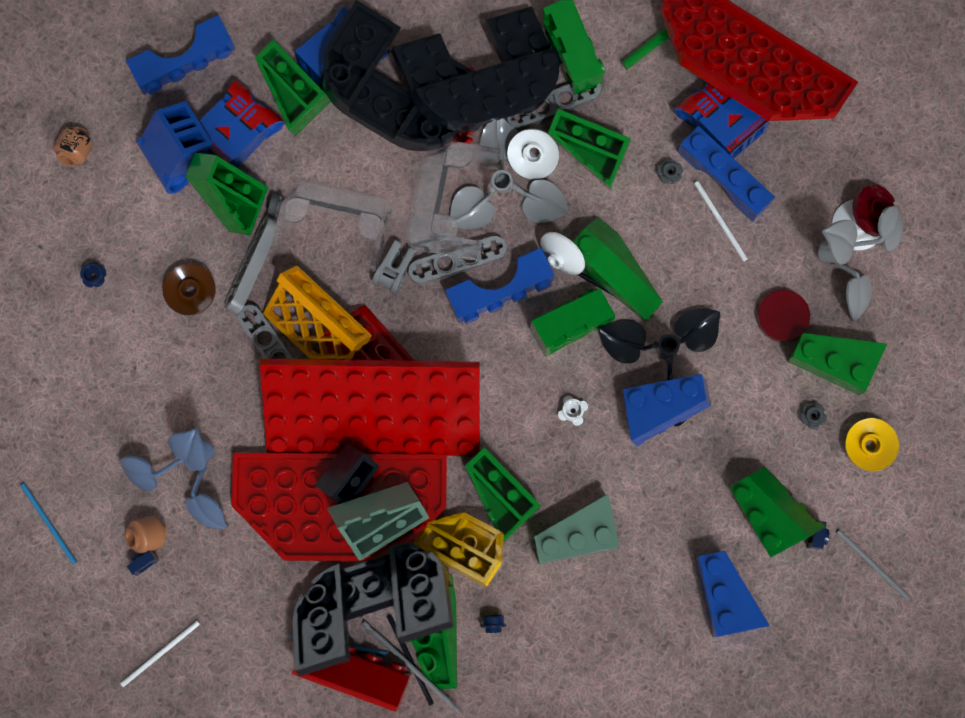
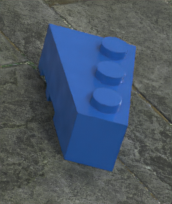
M702 374L623 389L631 441L637 447L653 436L667 431L666 429L679 422L682 423L711 407L707 380Z
M726 551L695 558L712 637L770 626Z

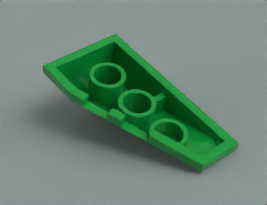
M598 217L585 227L573 241L584 257L585 268L583 271L647 322L663 301L619 233Z
M449 574L452 581V587H449L454 627L409 641V643L412 642L418 654L417 661L423 674L439 689L457 688V616L452 574Z

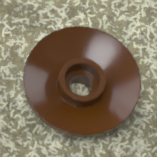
M188 263L177 266L166 276L163 284V296L167 305L181 315L191 316L205 311L213 302L216 293V285L212 275L204 267L197 264ZM194 287L195 293L191 296L187 295V289Z

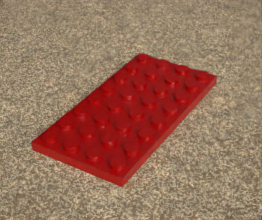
M261 359L260 361L267 453H339L346 442L364 454L476 456L480 452V362Z

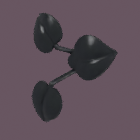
M697 309L686 312L676 320L674 325V332L678 337L666 334L660 338L659 342L654 341L646 346H643L646 341L644 328L638 322L632 320H622L601 327L600 338L607 353L614 360L625 364L635 363L640 357V350L647 351L656 348L659 357L667 360V380H672L673 359L678 354L680 344L685 342L687 348L694 352L707 351L715 344L719 333L720 312L711 309ZM683 421L682 423L679 422V423H677V424H675V425H673V426L679 427V426L682 425L685 421Z

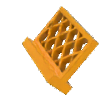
M297 265L280 273L277 279L279 285L263 315L309 359L354 360L361 347L369 342L372 335ZM285 289L293 296L294 301H287ZM276 306H281L284 319L279 318L273 312ZM289 306H295L298 319H291ZM303 306L312 314V318L305 317ZM314 323L317 336H310L307 324ZM293 324H300L302 336L295 333ZM322 324L331 332V336H324ZM311 341H318L321 354L313 350ZM326 341H333L335 354L328 353ZM341 342L351 350L349 353H343Z

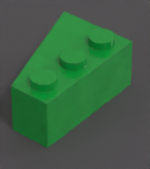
M561 0L543 7V32L550 47H555L557 50L560 67L568 84H570L573 94L582 93L596 87L598 84H602L603 74L605 73L604 65L601 59L596 57L593 42L587 35L574 1Z
M274 39L255 57L265 81L275 98L276 105L286 122L288 131L296 136L331 101L317 83Z
M558 109L548 134L563 150L611 190L631 143V138Z
M194 153L186 174L187 180L229 232L250 236L268 187L216 155Z
M589 289L580 294L578 299L572 302L566 301L556 307L555 310L531 320L530 331L543 355L547 357L614 321L616 315L601 289L595 291Z
M803 333L798 338L787 362L860 396L866 392L887 344Z
M485 447L465 465V470L493 528L504 534V544L540 509L541 505Z
M765 467L729 487L770 558L826 527L821 521L816 522L806 512L807 508L802 503L798 504L787 493L789 490Z

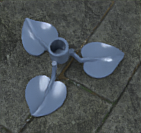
M198 428L177 432L169 437L170 449L178 459L157 472H152L150 464L137 456H125L119 460L128 479L136 487L144 491L154 490L157 487L155 478L184 461L185 466L189 470L199 471L191 491L192 497H188L185 500L188 512L197 522L213 529H225L228 527L218 503L208 495L197 493L203 474L208 469L206 466L207 462L215 455L212 445L201 439Z

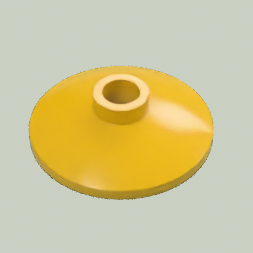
M867 418L860 420L850 428L845 439V449L849 459L858 468L865 471H880L890 466L896 459L899 451V440L895 430L888 423L876 418ZM867 441L874 443V450L870 451L866 448Z

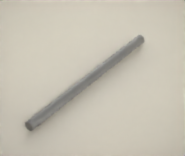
M840 529L836 532L907 601L910 600L911 597Z

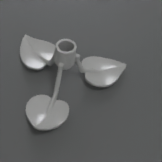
M505 119L488 123L482 132L479 142L481 155L486 161L495 162L499 160V170L493 174L491 179L493 187L486 196H484L481 189L474 186H467L459 190L454 196L449 217V224L451 226L464 230L478 229L486 226L495 214V208L488 200L496 191L507 193L511 189L527 197L523 201L522 209L525 216L534 223H549L567 215L568 205L566 199L555 184L547 180H535L531 183L529 192H526L514 184L511 174L504 170V159L508 160V146L512 138L519 133Z
M889 206L881 213L878 222L880 237L877 239L856 242L857 228L852 220L837 221L822 231L827 241H823L820 244L818 251L819 259L822 262L835 263V268L843 269L853 276L848 281L846 288L847 304L852 321L859 319L869 306L872 298V285L867 275L859 276L857 271L844 264L850 260L854 247L883 242L884 249L891 251L899 245L903 236L904 224L902 214L897 207Z

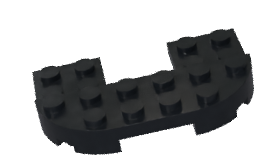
M356 0L330 39L322 58L321 81L327 97L343 114L398 147L411 151H431L449 144L460 132L447 130V126L435 120L433 123L429 121L417 109L409 92L374 72L401 27ZM451 58L459 76L473 72Z
M532 6L486 19L484 23L501 63L464 75H458L440 33L394 46L391 53L410 97L421 114L432 123L435 120L447 126V130L470 132L478 130L481 125L520 113L526 115L539 108L557 83L560 64L557 50L555 47H550Z
M414 544L390 546L388 555L345 569L340 564L326 569L311 581L313 586L305 596L300 595L294 609L292 624L294 669L299 676H303L350 661L348 620L390 606H394L397 639L401 644L453 628L449 587H452V581L447 570L432 552L425 551L420 546Z

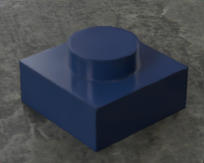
M821 521L825 526L827 525V522ZM825 527L810 536L807 548L814 550L823 549L824 545L828 544L829 529Z
M147 551L143 554L137 553L131 557L132 563L127 565V568L132 575L138 576L160 560L153 551Z

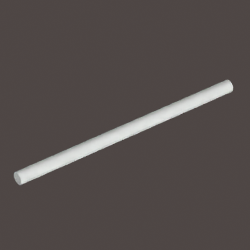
M699 181L695 182L694 185L741 259L745 262L748 260L745 253Z
M195 621L120 684L123 687L126 686L197 628L200 623Z

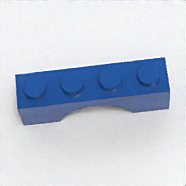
M219 15L195 26V40L190 49L181 56L164 58L148 49L126 60L144 95L147 93L154 94L160 91L163 85L169 82L181 81L185 78V74L193 70H203L209 65V62L217 58L219 60L225 59L231 55V51L235 50V47Z
M699 126L680 144L677 152L696 170L703 171L716 180L728 193L733 205L752 222L772 203L775 196Z
M541 247L517 258V271L514 278L509 284L500 289H483L475 285L471 280H467L446 289L445 293L458 323L464 321L465 324H468L480 318V313L487 310L489 313L496 312L504 307L503 303L512 300L515 303L528 296L527 293L534 289L540 292L551 287L550 282L554 281L555 275Z

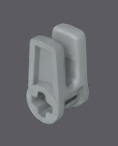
M397 240L392 244L372 280V283L375 285L381 284L391 289V293L395 295L400 290L409 266L417 254V250L410 247L405 256L402 257L400 265L397 268H393L392 266L397 257L400 256L402 243Z

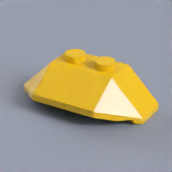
M465 512L430 521L426 525L427 527L413 541L414 545L420 546L425 551L432 552L441 563L482 587L488 586L502 564L504 534Z

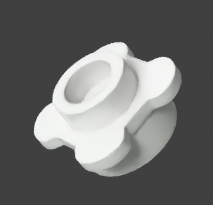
M572 396L564 397L563 408L558 412L559 419L561 421H571L575 426L581 425L583 423L582 416L584 411L588 409L587 402L573 399ZM572 408H574V409L576 410V412H575V413H571L570 410H571Z

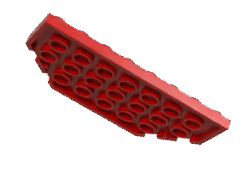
M663 0L659 7L679 64L767 121L834 119L858 84V81L730 0Z
M233 453L231 506L284 561L366 562L388 555L390 546L411 544L427 527L426 525L430 521L435 520L446 509L447 454H365L380 467L357 498L408 482L428 514L429 519L359 561L327 509L338 505V503L315 487V484L338 453Z

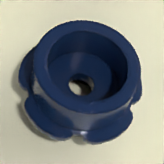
M92 262L82 268L80 277L83 279L82 282L86 287H99L105 282L106 270L103 266H99L98 263ZM93 273L96 274L94 278L91 277Z
M504 615L482 616L483 624H480V627H485V633H501L502 627H506Z

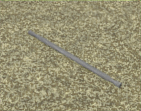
M367 621L362 623L386 648L443 701L449 704L456 713L460 711L457 705L453 704L438 687L381 634L374 630Z

